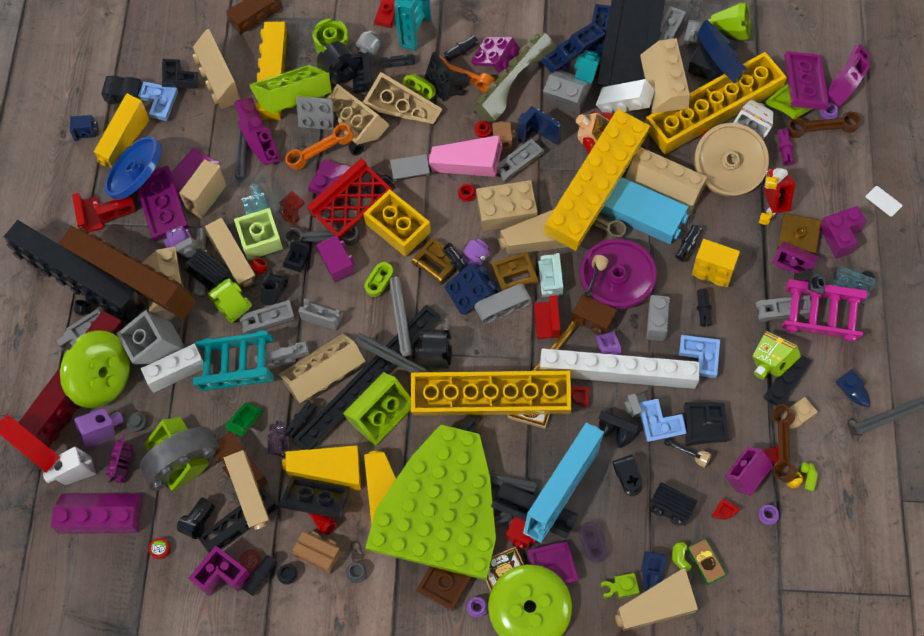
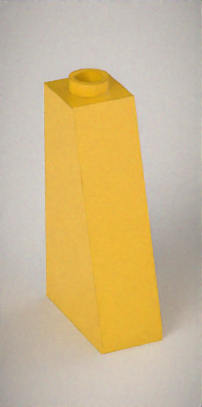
M126 94L94 150L97 162L102 166L107 165L112 168L120 155L134 142L150 121L141 100L129 94Z
M358 446L287 451L286 459H282L283 471H286L289 477L293 475L349 486L353 490H361Z
M371 451L369 454L364 455L371 524L376 508L396 480L385 453L380 451Z

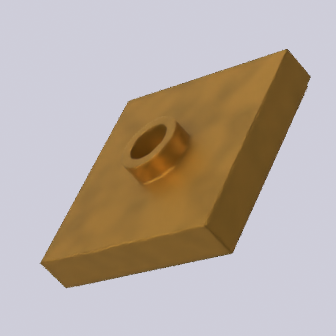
M784 213L777 248L779 249L784 241L815 255L821 220Z

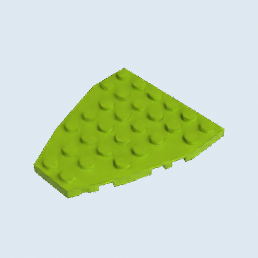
M440 425L411 456L376 508L365 550L483 580L487 579L496 534L493 507H491L490 474L480 434L445 425Z

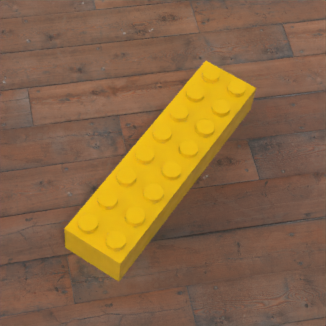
M764 52L743 64L747 70L739 82L733 83L724 74L691 92L689 109L659 112L647 116L645 123L650 125L648 134L664 155L702 135L705 131L738 115L750 100L759 103L772 96L784 87L787 77L768 54Z
M620 109L616 110L545 223L544 234L575 251L578 249L647 137L650 125Z
M570 371L411 373V413L413 416L570 414Z

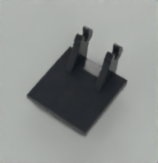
M432 52L424 78L434 85L436 94L439 95L443 102L447 101L448 96L465 95L466 90H462L463 86L451 84L469 83L471 79L470 77L466 78L467 73L452 72L436 52Z

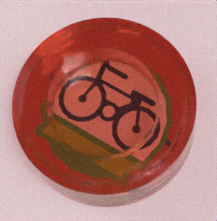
M246 550L239 559L240 565L246 568L248 572H252L254 569L257 570L261 564V558L254 550Z

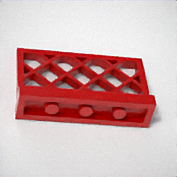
M361 158L308 204L307 208L314 218L316 217L334 236L337 235L338 239H340L364 217V213L389 189L393 190ZM368 172L372 176V182H362V177ZM352 186H359L358 194H348V189ZM361 186H372L371 194H361ZM374 186H383L386 189L382 194H374ZM338 198H345V206H335V201ZM348 198H358V206H348ZM361 198H371V204L361 206ZM324 210H331V218H322L320 214ZM334 210H345L344 218H334ZM347 210H358L357 216L355 218H347ZM334 222H344V228L337 232L333 228Z

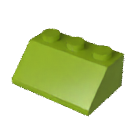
M383 372L343 414L354 428L376 446L411 410V397L396 377Z
M181 417L164 419L159 423L144 445L149 452L160 442L188 428ZM193 459L188 464L177 467L169 475L170 481L167 482L171 491L177 490L200 476L209 464L207 459Z

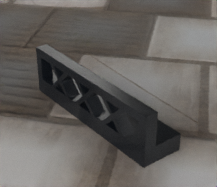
M503 482L491 507L526 521L527 513L538 497ZM563 508L549 532L567 539L578 514Z
M263 488L260 494L261 497L264 496L266 498L263 503L267 514L270 515L278 507ZM241 505L203 532L200 538H198L208 553L215 546L221 550L251 529L248 527L245 515L239 519L240 513L243 511ZM233 522L231 526L222 531L225 523ZM210 534L217 535L207 543L204 540Z

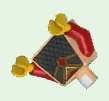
M591 112L588 115L581 114L576 118V123L580 126L577 137L584 145L588 154L613 117V113Z

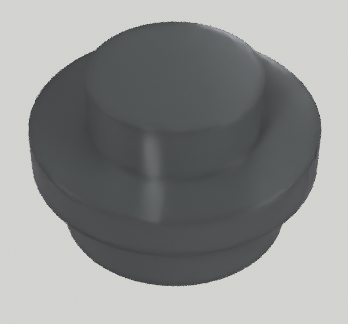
M132 413L126 420V426L132 432H139L146 425V418L141 413Z
M354 562L347 567L346 576L349 581L360 583L366 578L367 570L362 563Z

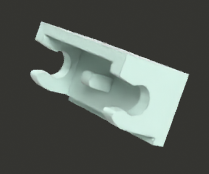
M559 253L541 256L538 266L542 297H549V295L562 296L563 280Z

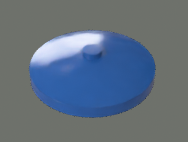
M146 136L130 145L116 160L108 173L104 186L106 194L114 200H121L139 189L158 164L162 152L160 142L152 136Z

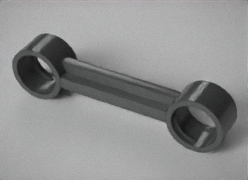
M355 225L349 231H354L356 235L350 239L342 236L339 241L343 240L345 245L356 244L359 240V233ZM296 227L289 228L284 233V239L289 248L291 242L288 241V238L293 234L300 235L298 241L303 243L322 242L334 236L330 231L302 232Z

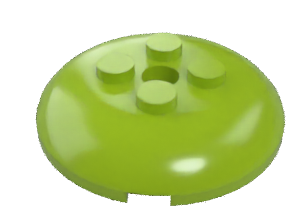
M91 331L75 340L76 343L72 348L66 351L60 368V381L64 393L75 404L85 408H97L113 401L124 389L131 367L130 358L118 336L107 331Z
M521 565L505 572L494 584L488 603L489 617L493 628L499 636H562L571 620L572 600L567 586L556 573L539 565ZM527 601H533L536 604L534 612L528 613L525 611L524 604Z

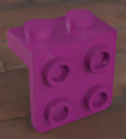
M487 37L483 40L471 63L476 66H493L499 74L502 70L507 69L508 63L520 54V47L513 37Z

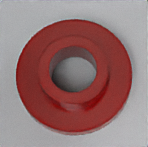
M480 121L474 126V132L479 138H486L492 133V126L487 121Z
M463 184L458 189V197L461 201L470 202L476 196V190L470 184Z
M255 257L249 262L255 274L266 273L267 262L265 260Z

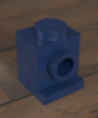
M92 115L70 116V133L74 141H78V138L96 137V132H99V126Z

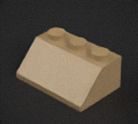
M175 246L156 250L143 261L144 265L148 264L156 272H162L170 280H176L185 288L180 255L176 251ZM148 299L149 312L154 313L166 310Z

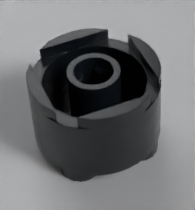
M335 41L325 46L327 49L323 53L321 51L317 57L318 67L329 73L330 81L333 84L353 79L356 75L358 59L352 51L340 41Z
M421 330L420 341L422 342V348H419V360H422V366L427 369H449L452 359V345L448 341V339H451L450 330Z

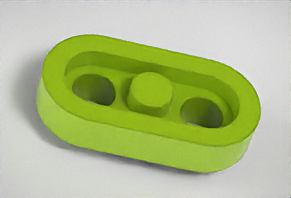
M410 74L403 79L405 87L425 99L431 100L435 97L436 89L434 85L418 75Z
M381 262L375 266L364 284L367 295L378 297L383 293L394 274L393 268L389 263Z

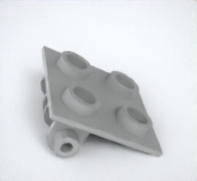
M296 97L298 127L334 130L336 115L333 114L332 99Z

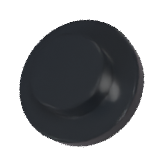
M284 564L277 571L278 580L285 585L294 583L298 577V571L292 564Z

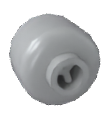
M370 30L363 32L355 44L358 54L369 52V56L374 57L381 46L380 36Z

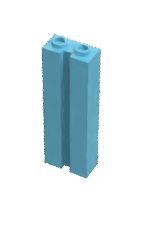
M621 177L600 211L603 215L622 221L624 224L670 245L673 239H678L681 233L679 227L681 224L685 225L689 218V214H687L688 206Z
M585 423L528 511L523 534L542 543L597 456L604 431L600 430L597 426Z

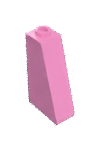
M500 136L432 147L431 154H428L427 158L428 165H430L432 172L496 177L502 150Z

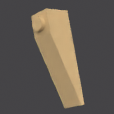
M339 84L326 97L333 101V111L338 117L339 124L345 123L353 131L354 137L352 141L357 145L379 139L389 127V124Z

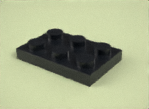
M292 475L281 498L280 507L340 519L350 494V487Z

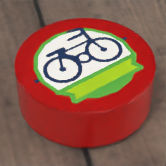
M156 538L150 542L148 551L153 558L161 560L168 556L170 545L165 539Z

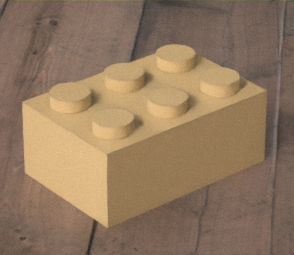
M531 180L476 189V200L482 232L508 228L537 216Z

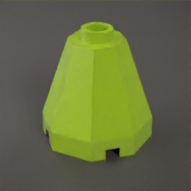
M748 2L735 4L711 15V19H708L726 37L739 40L750 38L751 22L748 18L750 16Z

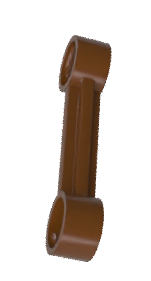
M852 111L846 112L842 118L805 121L797 117L794 120L792 118L789 120L787 129L792 138H800L805 132L840 128L845 132L852 133L858 129L861 118ZM852 119L856 122V125H848L844 120ZM791 125H799L803 130L795 131L791 128Z
M780 404L772 411V419L778 424V462L773 467V475L780 481L789 483L797 475V469L791 463L790 425L795 420V412L788 406ZM787 410V416L780 421V415ZM789 466L788 473L781 477L783 468Z

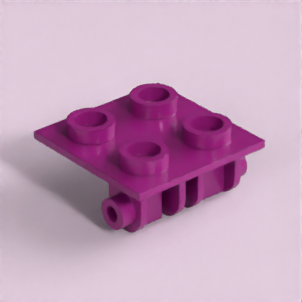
M125 435L120 440H117L112 448L111 456L114 458L111 459L106 469L105 475H108L107 482L111 478H114L116 483H122L126 479V469L129 466L123 463H130L133 449L132 445L125 443L123 446Z

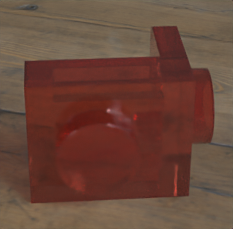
M291 191L279 202L280 214L286 221L290 220L295 224L300 220L297 210L305 203L297 194Z

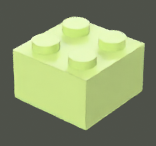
M270 208L234 219L247 260L283 249Z

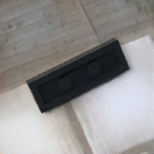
M801 355L788 370L775 379L764 395V399L775 406L784 404L812 361Z

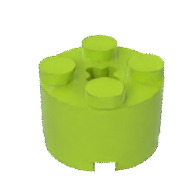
M325 19L315 26L312 36L318 55L321 51L323 53L327 49L325 46L335 41H340L349 48L348 32L343 22Z
M229 278L207 293L219 312L227 315L225 318L231 324L252 307L250 301L240 294L242 292L240 287Z

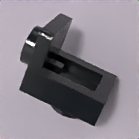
M376 173L392 189L395 188L390 176L385 173L383 175ZM365 186L363 190L367 194H371L372 186ZM374 186V194H382L386 190L383 186Z
M292 240L290 250L283 262V267L301 273L308 259L310 245Z
M809 269L795 273L794 280L808 282L809 291L819 295L824 294L826 276Z

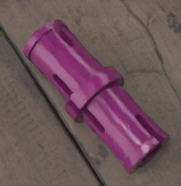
M783 129L777 132L780 142L779 151L782 154L783 165L787 166V162H789V166L795 163L792 152L794 148L793 143L790 141L789 130L785 129V133H783Z

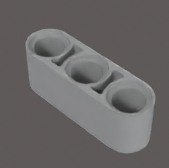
M517 284L477 302L474 308L482 323L488 324L531 304L532 299L525 286Z

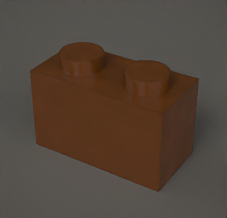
M582 294L572 312L571 321L576 323L577 326L591 329L597 335L606 334L616 318L617 309L595 299L587 298Z

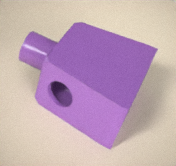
M100 409L74 419L78 435L86 451L112 438L115 435L114 426L124 422L120 412L109 416L106 409Z

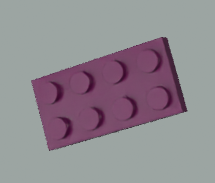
M786 51L784 59L791 106L827 110L829 102L821 55Z
M169 166L154 170L137 191L151 237L156 241L166 237L168 230L183 226L185 229L189 227Z

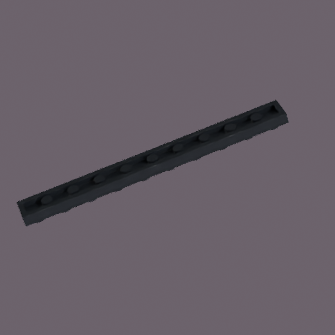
M427 304L407 324L411 349L420 341L421 330H431L441 319V316ZM397 334L386 347L401 354ZM376 355L293 439V443L301 450L314 449L345 417L343 413L383 372L388 373L395 364Z

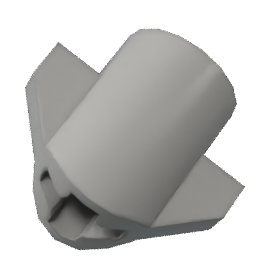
M688 21L684 37L685 42L698 43L699 37L697 32L702 26L701 22Z

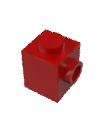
M514 516L506 533V540L512 542V545L518 549L523 550L525 548L529 550L530 545H535L536 540L523 534L526 521Z

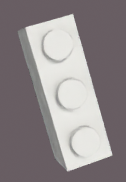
M646 79L602 87L596 106L602 112L615 114L617 109L628 112L649 108L655 89Z
M194 343L142 367L141 371L148 386L154 393L202 371L204 362Z

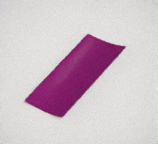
M194 147L171 172L182 206L184 203L180 192L204 159L209 162L219 163V161L208 157Z

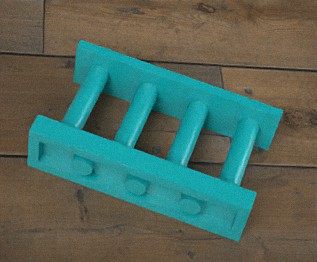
M396 0L394 7L399 46L416 51L418 47V28L423 20L428 22L432 20L430 0Z
M260 330L252 334L217 339L205 338L202 341H196V347L204 352L203 374L200 377H193V385L200 391H209L274 382V374L265 367L266 343H273L275 339L268 331ZM258 345L257 367L247 370L248 346ZM240 347L239 369L236 372H229V350ZM222 350L221 372L211 375L212 351Z

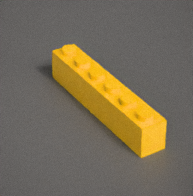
M264 22V29H261V39H263V42L259 45L261 58H258L260 72L257 73V82L284 73L287 44L285 22ZM258 101L255 102L261 120H281V110L279 113L272 114L262 109Z

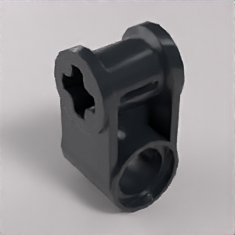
M271 271L267 273L266 278L261 284V302L263 304L274 305L278 302L280 296L287 288L288 276H279Z
M633 455L612 461L615 473L621 482L624 492L628 496L638 495L641 492L642 478Z

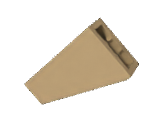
M553 210L501 230L500 238L498 239L501 248L505 249L507 254L565 248L568 246L543 233L545 223Z
M222 217L206 225L205 229L209 240L227 266L236 284L244 288L254 283L253 280L256 279L255 274Z
M242 450L224 457L248 527H254L257 530L267 526L266 522L270 520L246 452Z
M681 569L621 606L615 615L617 626L622 627L624 632L695 613L698 607L686 569Z

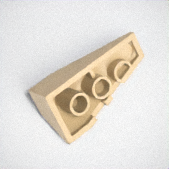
M382 72L378 75L363 101L365 105L379 113L428 124H434L442 110L439 106Z

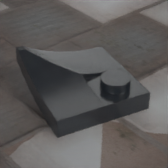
M685 402L686 446L728 442L729 435L724 403Z

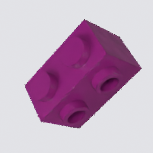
M337 235L316 244L318 253L334 282L354 273V259L351 255H347V247L343 240L339 241Z
M783 241L772 264L795 274L806 269L813 270L819 256Z
M747 446L725 477L736 492L751 496L774 465L762 449Z

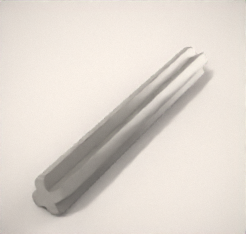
M395 276L391 277L389 281L400 351L402 356L406 357L412 354L401 282L399 277Z

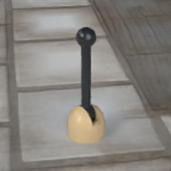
M595 255L592 260V267L595 272L588 290L585 291L587 298L592 296V288L598 272L607 267L608 259L602 255Z
M670 438L664 441L666 446H673L694 456L695 462L703 468L707 467L712 454L707 451L695 453L673 443Z

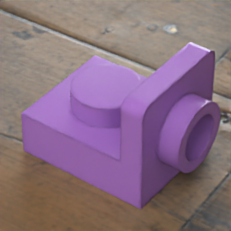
M615 332L596 336V342L601 354L621 355V346Z

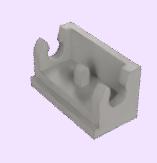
M426 154L390 160L394 181L420 175L430 176Z
M304 299V308L300 307L298 311L301 320L337 331L343 316L340 309L335 311L310 303L308 299Z

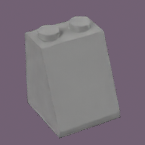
M558 70L549 75L543 93L548 104L581 114L593 82L590 83L577 79L574 74Z
M147 310L117 333L133 364H151L185 348L172 323Z

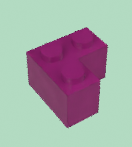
M858 205L826 216L822 220L820 231L836 259L852 254L858 244L854 234L861 232L866 223V219Z
M215 546L190 575L189 580L202 592L210 596L222 580L238 592L251 575L246 568Z

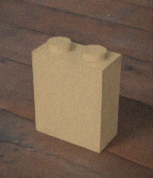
M205 159L180 192L186 210L201 219L227 186L220 169L221 167L216 162H209Z

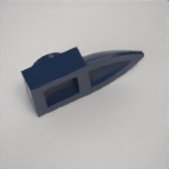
M852 369L836 381L840 389L853 402L864 407H870V398L864 388L865 383Z
M648 551L644 552L640 571L643 573L642 580L645 592L660 583L667 558L666 555Z

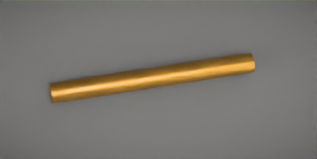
M571 322L550 349L559 350L577 328V324ZM540 361L532 371H539Z

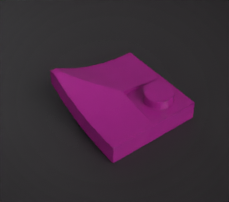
M324 159L310 182L308 191L320 195L351 166L337 164ZM338 198L335 202L342 204L344 198Z
M567 542L527 551L531 565L548 568L556 573L565 585L579 581Z

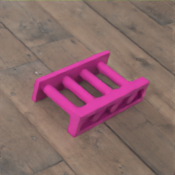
M788 280L785 291L790 292L792 295L789 321L785 320L781 324L782 329H786L790 333L802 331L842 337L845 341L855 342L863 336V332L855 331L858 304L867 298L866 290L825 284L824 294L819 295L808 290V282ZM802 294L810 295L809 297H811L808 324L797 322L799 299ZM821 297L829 298L831 301L828 327L816 325L819 298ZM841 300H846L850 303L847 329L836 328L838 302Z

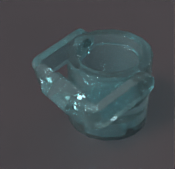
M257 183L250 185L252 194L241 197L247 215L268 208L264 193Z

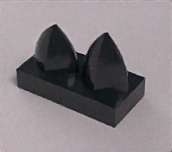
M601 411L599 415V429L604 431L603 437L611 434L616 426H618L617 444L619 448L626 446L640 427L605 411Z

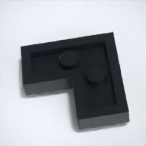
M162 59V87L198 89V72L180 71V60Z

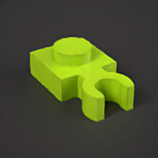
M635 573L614 577L615 583L604 581L600 585L601 588L608 587L610 589L609 593L603 594L604 599L611 598L616 593L618 594V599L639 595Z

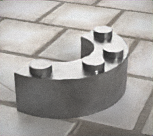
M195 427L187 429L153 447L141 460L140 469L151 490L158 491L164 488L165 484L170 481L169 475L177 467L186 465L193 459L209 458L215 454V451L220 446L210 428Z

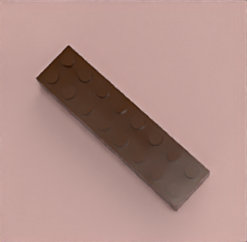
M72 225L59 242V245L131 287L143 297L179 318L185 319L196 302L190 296L192 294L191 291L182 287L183 285L176 280H170L162 272H156L148 264H141L140 260L133 256H128L123 250L115 249V246L109 242H101L102 239L95 234L88 235L90 232L81 226L78 229Z

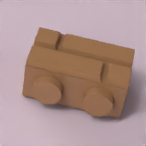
M303 531L292 550L293 556L331 574L341 555V550L338 548L339 544L330 539L327 542L320 539L321 536L314 531L309 533Z

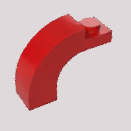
M6 414L0 420V435L46 473L58 461L60 456L9 414Z

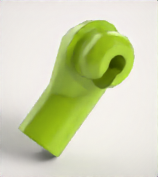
M803 462L800 471L807 475L804 489L814 491L818 477L814 464Z
M684 542L676 543L672 550V561L680 570L686 569V572H688L692 566L685 560L687 545Z

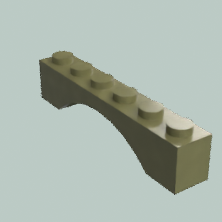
M546 32L534 34L529 39L528 45L523 46L519 50L520 54L508 63L507 69L502 70L498 74L499 78L487 87L486 93L477 98V103L473 108L484 121H496L504 112L509 89L518 73L532 63L541 62L544 56L557 48Z

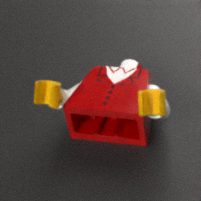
M769 169L766 172L764 193L769 208L766 213H761L759 220L761 224L769 225L771 217H774L776 213L791 210L795 182L786 169Z

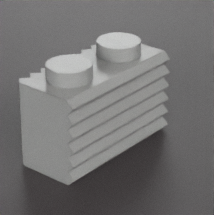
M651 295L646 339L664 341L666 339L669 297Z

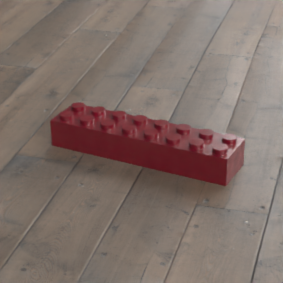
M102 310L86 333L101 330L118 336L117 333L125 326L121 320ZM61 366L18 422L47 447H50L53 441L59 438L61 430L70 423L72 415L81 407L66 396L62 389L60 381Z

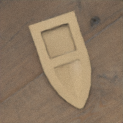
M806 397L790 407L795 412V420L790 425V429L801 426L817 415L818 411ZM787 412L783 415L781 420H783L787 416Z

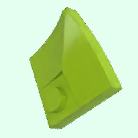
M788 84L773 94L765 104L784 112L793 120L812 110L791 106Z

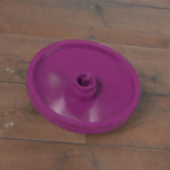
M609 239L594 245L587 251L580 266V282L584 291L588 290L595 272L592 267L594 256L602 255L608 259L607 267L598 272L590 298L614 309H628L639 305L649 297L655 286L657 271L653 258L642 246L625 239Z

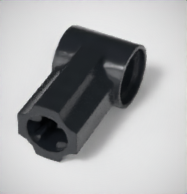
M200 498L189 515H184L179 519L177 531L193 539L200 538L204 532V523L215 509V505L206 498Z

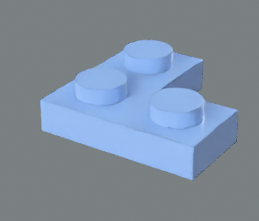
M143 82L138 98L139 100L153 102L149 112L150 118L167 121L178 90L175 87H162L159 84Z
M681 335L679 356L698 358L699 376L716 378L720 340Z
M659 399L639 402L642 410L640 415L646 442L687 434L682 414L663 418Z

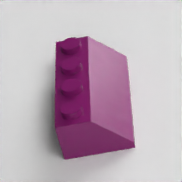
M61 494L53 507L51 528L58 534L138 533L142 494Z

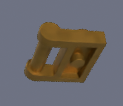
M432 237L414 256L411 264L415 267L419 266L441 285L456 267H452L451 261L442 251L444 245ZM424 257H427L429 260H431L433 263L438 265L443 270L441 271V273L438 272L436 269L431 267L422 259Z
M527 252L491 263L500 291L517 284H523L524 286L538 284V278ZM525 273L529 274V277L505 284L504 280Z

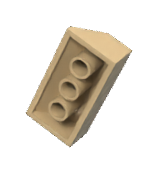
M207 29L193 46L195 54L192 56L196 65L200 64L201 66L199 71L202 78H207L205 83L208 90H212L214 93L211 94L214 103L219 104L222 110L234 105V102L240 100V97L224 58L210 30Z
M677 38L660 40L640 55L644 77L655 89L650 104L652 113L689 109L690 93Z
M640 147L631 162L625 179L688 206L687 214L690 215L705 188L707 177Z
M342 333L278 375L293 397L301 403L310 400L312 395L318 391L327 389L332 382L341 380L351 370L358 369L365 362V359L356 343Z

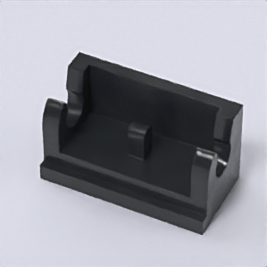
M369 52L355 55L359 60L355 71L356 75L353 78L354 93L369 92L373 86Z

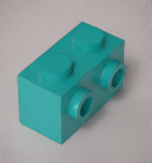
M593 51L583 52L582 56H578L574 69H577L575 78L592 83L601 57L597 56L598 54Z

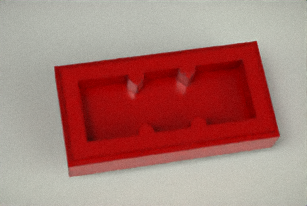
M381 0L374 19V25L391 28L395 18L394 3L396 0Z

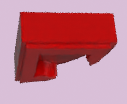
M571 386L572 400L582 407H588L589 387Z
M778 446L763 450L771 463L775 465L778 462Z
M722 498L712 517L721 520L730 519L739 512L740 508Z

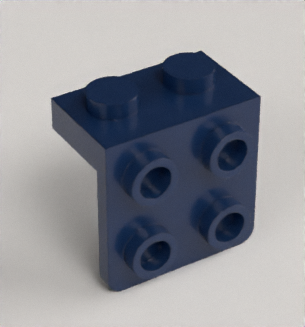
M531 106L526 113H522L518 118V140L523 144L534 131L556 145L560 142L561 124L557 119L547 116L542 110Z
M470 263L445 285L446 291L459 312L463 315L471 311L477 302L499 293L497 291L498 286L494 281L490 280L489 273L483 265L479 266Z

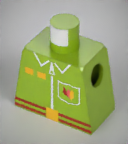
M766 331L753 354V359L757 366V369L754 371L755 376L762 380L768 373L776 377L781 376L801 357L798 346Z

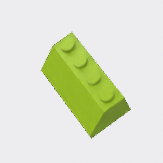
M311 65L250 84V88L261 108L272 114L279 113L280 110L285 108H294L297 105V96L323 98L326 94L332 93L329 73Z

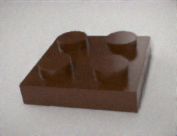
M430 566L416 591L453 612L472 577Z

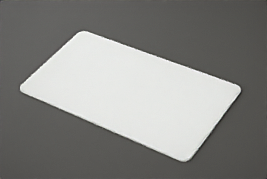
M875 186L865 196L890 217L903 206L878 186Z

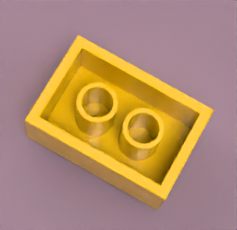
M390 189L364 213L365 224L405 257L431 233L430 221Z

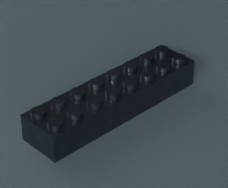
M17 220L3 236L7 241L6 245L14 251L12 254L19 260L25 259L32 268L36 269L38 267L45 276L56 278L55 280L64 287L65 285L69 286L73 293L76 295L82 294L91 304L97 303L103 311L115 314L114 317L122 322H132L143 310L144 305L134 289L23 222Z

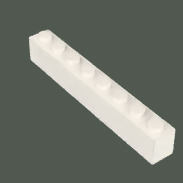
M553 349L541 350L539 371H570V378L690 389H695L699 381V362Z

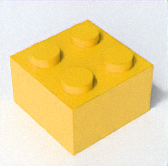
M703 239L695 259L692 275L700 280L711 281L717 286L728 287L740 251Z

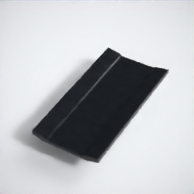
M665 0L611 1L597 85L607 87L645 79L640 55L659 41Z

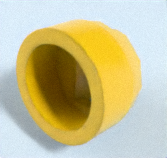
M797 471L796 475L799 478L786 483L789 487L798 488L801 486L803 476L800 472Z

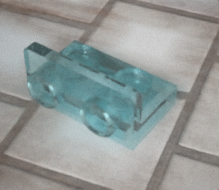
M839 266L831 285L866 290L867 298L860 303L865 305L876 283V279Z

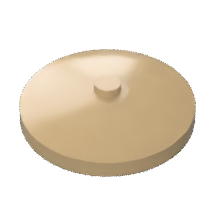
M724 123L710 129L698 142L694 154L696 172L707 177L705 186L712 192L727 197L741 196L756 188L764 179L769 165L768 150L763 139L753 129L738 123Z

